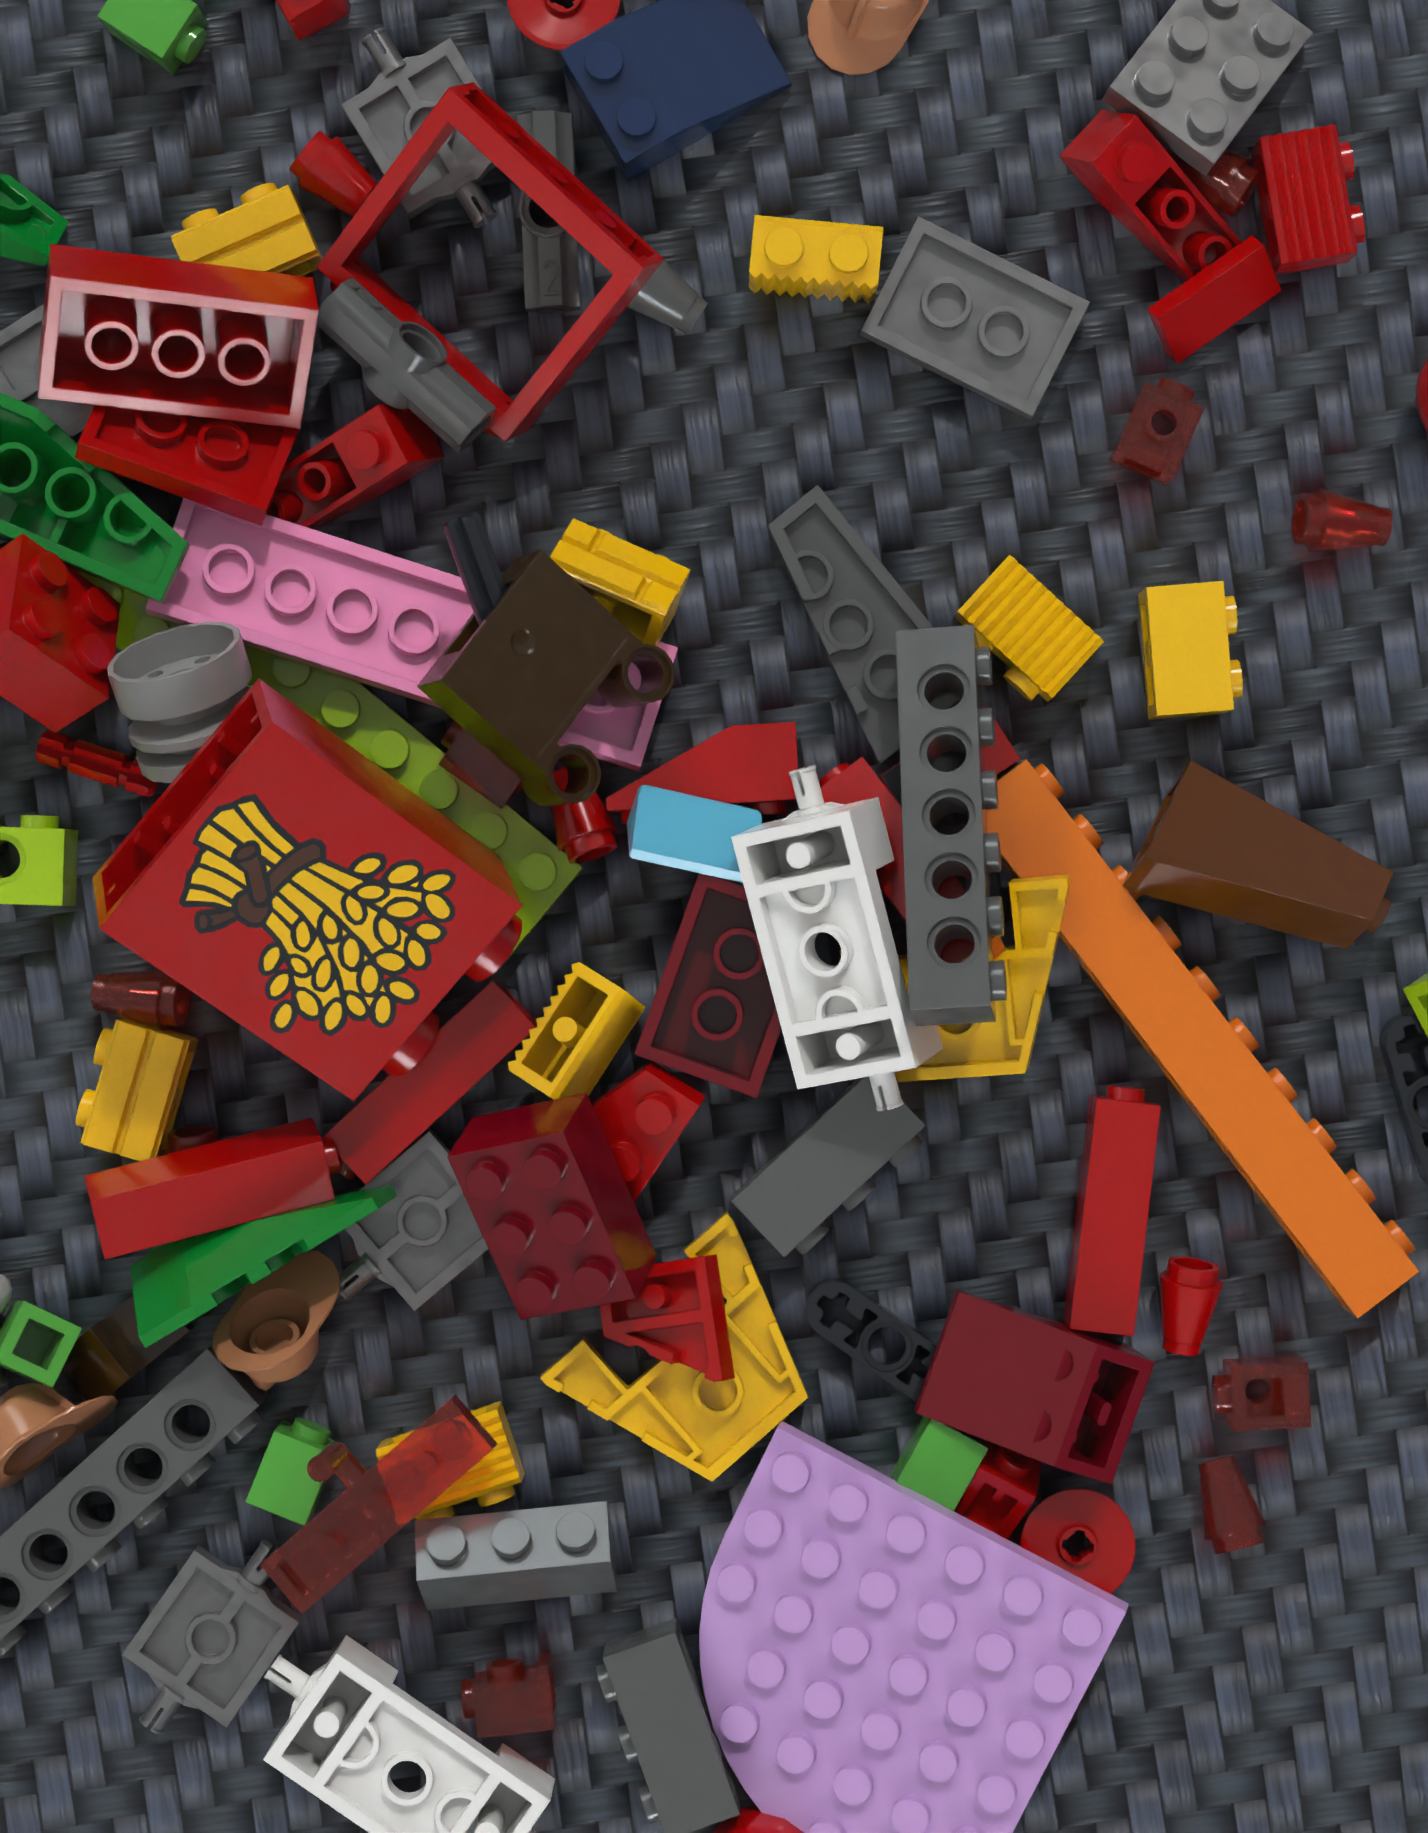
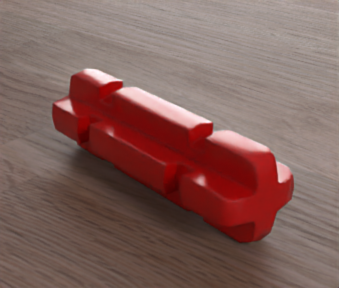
M45 730L38 741L35 759L39 763L58 769H63L64 766H67L70 773L114 787H120L123 784L125 785V790L147 797L153 796L159 785V782H153L141 774L136 757L131 761L129 760L130 755L78 739L74 743L71 736L58 732L55 733L51 730Z

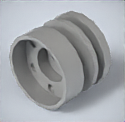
M201 622L167 629L134 642L117 653L107 665L108 677L121 714L133 720L128 727L131 745L137 749L136 756L141 774L153 782L172 783L251 688L247 683L252 678V670L239 628L223 622Z

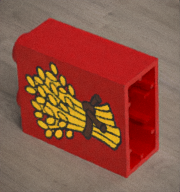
M259 678L92 878L98 924L101 931L353 1101H355L381 1069L392 1077H400L410 1071L425 1055L436 1036L439 1016L433 1009L463 974L477 982L493 975L511 955L522 932V920L515 914L523 905L499 855Z

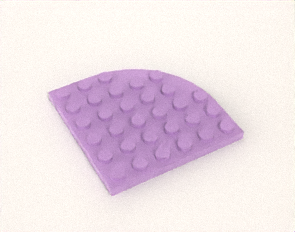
M782 1421L778 1425L734 1514L710 1569L703 1597L699 1628L700 1669L704 1696L716 1736L728 1763L743 1789L761 1813L784 1818L804 1833H1013L1116 1634L1129 1604L926 1496L896 1483L890 1477Z

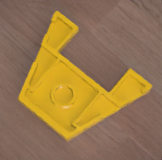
M1070 874L1012 879L1009 882L1015 946H1006V951L993 960H1004L1007 979V1000L995 1001L996 1022L937 1025L943 1049L916 1068L896 1071L895 1075L898 1082L1026 1073L1029 1068L1071 885ZM907 954L898 955L906 989L909 990Z
M728 1211L685 1247L684 1252L689 1258L717 1254L722 1294L726 1299L724 1307L735 1375L734 1379L713 1382L704 1378L705 1373L681 1363L669 1364L659 1359L631 1385H626L585 1337L543 1372L540 1377L548 1387L570 1396L587 1406L588 1410L603 1419L613 1421L642 1438L641 1441L711 1482L808 1398V1393L733 1217Z

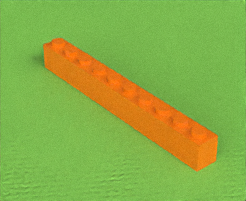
M1026 759L997 780L998 809L987 810L988 833H999L1002 864L1014 879L1070 874L1071 885L1059 938L1338 1302L1356 1318L1361 1317L1419 1272L1408 1257L1409 1254L1416 1250L1412 1242L1392 1219L1383 1225L1373 1212L1369 1204L1376 1200V1196L1354 1169L1344 1174L1330 1156L1337 1149L1333 1139L1316 1119L1313 1118L1305 1123L1291 1103L1299 1097L1291 1084L1277 1068L1274 1067L1267 1073L1252 1054V1052L1260 1047L1254 1036L1240 1019L1234 1017L1228 1022L1213 1002L1221 995L1215 985L1198 966L1191 971L1185 967L1174 952L1182 946L1175 933L1159 915L1151 921L1135 901L1143 894L1133 892L1123 886L1128 872L1121 865L1111 870L1097 852V849L1104 843L1093 826L1082 814L1072 819L1057 800L1065 792L1048 768L1042 763L1033 768Z

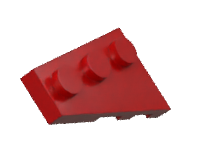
M94 405L78 441L75 458L262 526L299 435L300 428Z
M653 1061L640 1068L596 1100L592 1105L633 1202L638 1198L705 1098V1095Z

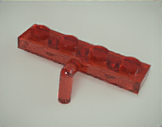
M456 1394L368 1471L345 1444L341 1442L330 1443L309 1461L307 1472L311 1479L317 1482L327 1481L336 1474L347 1489L270 1555L260 1566L298 1611L303 1614L486 1456L498 1443Z

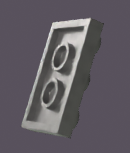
M1176 0L1110 85L1102 100L1118 112L1137 115L1157 141L1206 176L1304 46L1313 31L1271 0Z
M918 216L861 330L860 336L1031 420L1090 302Z

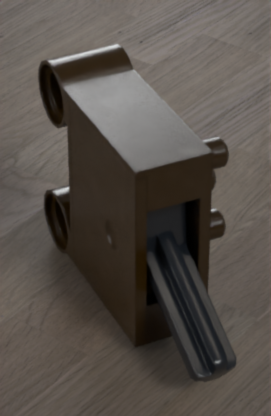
M470 512L450 519L444 524L443 530L474 613L417 687L520 777L524 792L533 802L540 806L554 807L588 800L596 793L600 784L601 769L598 759L591 750L582 745L567 744L559 746L557 742L596 690H598V693L605 702L620 708L652 703L663 699L670 692L674 684L675 670L672 660L658 646L643 644L542 550L515 558L502 575L481 516L477 512ZM631 662L637 666L641 674L639 690H636L629 681L628 668ZM557 761L562 762L568 773V784L564 791L557 786L553 777L554 766Z

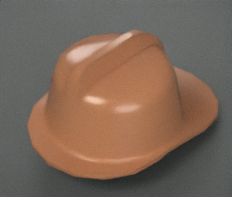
M813 0L807 16L808 38L817 57L831 69L847 75L870 74L888 65L902 49L928 5L929 0Z
M309 1250L295 1256L293 1260L256 1283L246 1285L231 1309L221 1319L213 1332L212 1348L219 1362L232 1370L243 1371L251 1378L256 1387L264 1391L270 1389L274 1383L292 1379L309 1368L318 1353L319 1328L331 1312L340 1292V1274L332 1259L319 1251Z
M39 1383L17 1385L5 1392L0 1397V1490L15 1484L33 1472L56 1450L104 1420L115 1409L118 1403L117 1399L114 1396H101L79 1405H74L53 1387L43 1386Z

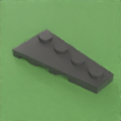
M817 485L768 525V530L877 763L880 765L900 748L895 631L934 627ZM953 690L943 691L933 698L931 706L942 710L948 709L960 700L963 695Z

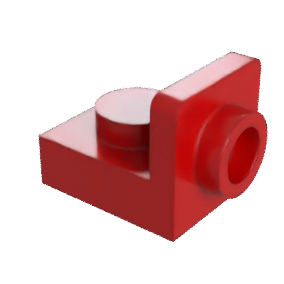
M984 1440L989 1449L954 1512L1008 1539L1036 1498L1042 1463Z

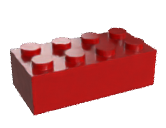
M50 244L38 357V398L301 428L319 312L313 277Z

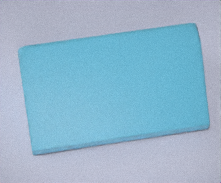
M641 785L637 790L627 820L629 857L743 883L731 837L762 824L761 812L751 808L667 789Z

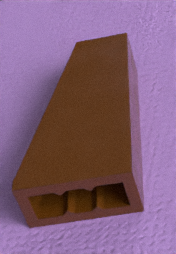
M1190 761L1166 792L1123 886L1139 894L1347 949L1365 930L1373 934L1384 921L1392 903L1384 895L1394 872L1199 764Z

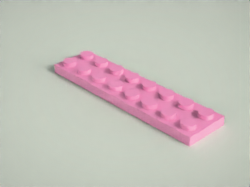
M183 498L173 530L186 540L190 547L165 603L162 604L148 599L146 605L148 615L179 625L201 622L229 623L239 628L245 646L440 708L417 685L474 613L461 577L270 515H266L263 525L260 526ZM659 642L658 647L668 654L673 663L678 647ZM631 662L628 668L629 681L636 690H639L641 674L637 666ZM596 690L557 744L559 746L567 744L582 745L591 750L598 759L639 772L662 699L652 703L620 708L605 702L598 693V690Z

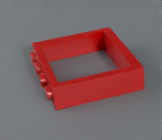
M474 82L449 87L323 257L317 268L331 280L330 287L333 292L342 282L353 277L401 322L417 323L432 332L443 343L447 351L445 362L497 408L494 412V418L484 432L494 437H500L506 442L529 430L665 259ZM455 128L613 274L514 400L507 396L359 258Z

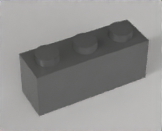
M869 1076L857 1078L731 1195V1201L783 1257L787 1256L794 1248L803 1255L829 1231L828 1226L823 1221L841 1204L848 1211H851L873 1191L876 1184L870 1177L887 1161L895 1168L898 1167L921 1146L923 1141L916 1134L925 1125L905 1103L894 1109L877 1111Z
M607 1501L415 1520L416 1582L427 1611L618 1592L614 1531Z
M677 1618L606 1642L603 1652L604 1664L596 1666L597 1676L607 1703L618 1701L625 1724L617 1727L619 1739L629 1764L639 1761L647 1784L639 1786V1793L650 1824L660 1821L664 1833H690L740 1815V1795L728 1761L714 1731L705 1696Z

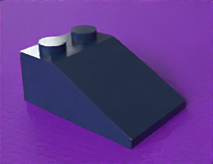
M661 0L613 20L560 51L566 77L627 181L639 176L792 86L791 80L744 0Z

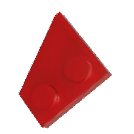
M717 1254L655 1263L652 1265L636 1299L599 1305L604 1337L628 1347H642L650 1356L669 1364L681 1363L705 1373L704 1378L713 1382L735 1378Z

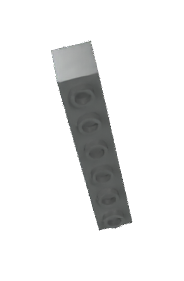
M974 625L895 631L909 1011L916 1026L996 1022L995 1001L1007 1000V979L1004 960L993 961L992 937L1004 936V914L1002 897H990L989 873L1001 872L999 833H988L987 810L998 809L996 770H985L984 748L995 747L993 708H982L981 686L993 684L990 646L979 647ZM953 690L963 695L961 701L950 709L942 710L931 706L933 698L943 691ZM955 751L966 756L963 764L956 770L942 772L933 768L935 760L945 752ZM959 813L969 818L967 825L959 833L944 835L935 830L938 821L947 814ZM951 876H964L972 881L969 890L963 896L955 899H947L937 893L940 884ZM965 939L975 945L970 957L963 962L948 963L940 958L943 947L952 940Z
M212 1345L0 1536V1577L12 1580L20 1592L18 1604H8L0 1600V1657L28 1632L20 1622L38 1607L46 1616L75 1590L67 1580L85 1564L94 1573L122 1547L114 1537L130 1522H133L141 1530L169 1505L161 1494L173 1483L180 1479L186 1487H189L216 1462L209 1454V1451L227 1436L235 1445L263 1419L255 1409L269 1395L264 1390L256 1387L251 1378L243 1371L232 1370L219 1362ZM196 1405L206 1411L210 1419L208 1433L197 1435L189 1432L184 1427L181 1420L183 1406ZM148 1448L159 1455L163 1465L161 1476L149 1477L137 1469L134 1462L136 1449ZM100 1491L112 1499L115 1506L114 1518L100 1519L92 1514L87 1503L89 1492ZM52 1534L63 1540L68 1552L66 1561L56 1562L45 1556L41 1549L42 1535Z

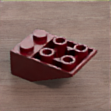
M956 1290L914 1411L917 1414L1053 1467L1112 1484L1155 1362L1126 1343L1088 1331L1069 1329L1066 1324Z

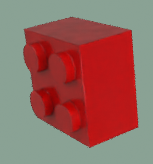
M21 534L0 549V696L56 733L109 699L111 683L108 677L107 665L115 655L121 604L113 599L103 588L95 586L66 565L56 554L47 551L25 534Z

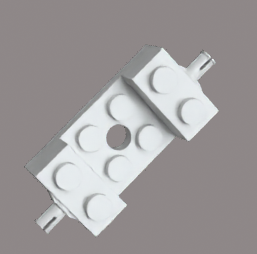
M816 765L799 768L788 772L799 809L792 812L786 818L759 824L731 837L797 1089H803L869 1076L876 1102V1110L894 1109L904 1104L901 1099L895 1072L918 1067L943 1049L938 1026H916L909 1011V990L906 989L876 873L877 869L894 861L878 797L849 804L824 803L816 773ZM819 932L828 933L838 941L841 947V959L838 965L826 964L818 957L815 950V939Z
M346 1635L329 1661L315 1670L311 1676L279 1654L263 1677L295 1698L289 1719L274 1739L263 1760L368 1833H537L532 1830V1827L551 1801L555 1778L504 1743L494 1754L394 1685L393 1682L398 1670ZM402 1761L415 1762L424 1770L426 1784L415 1792L401 1791L391 1780V1768Z

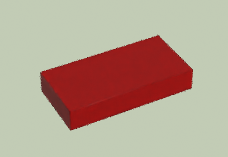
M1251 235L1147 308V311L1166 354L1178 364L1282 290L1264 244Z

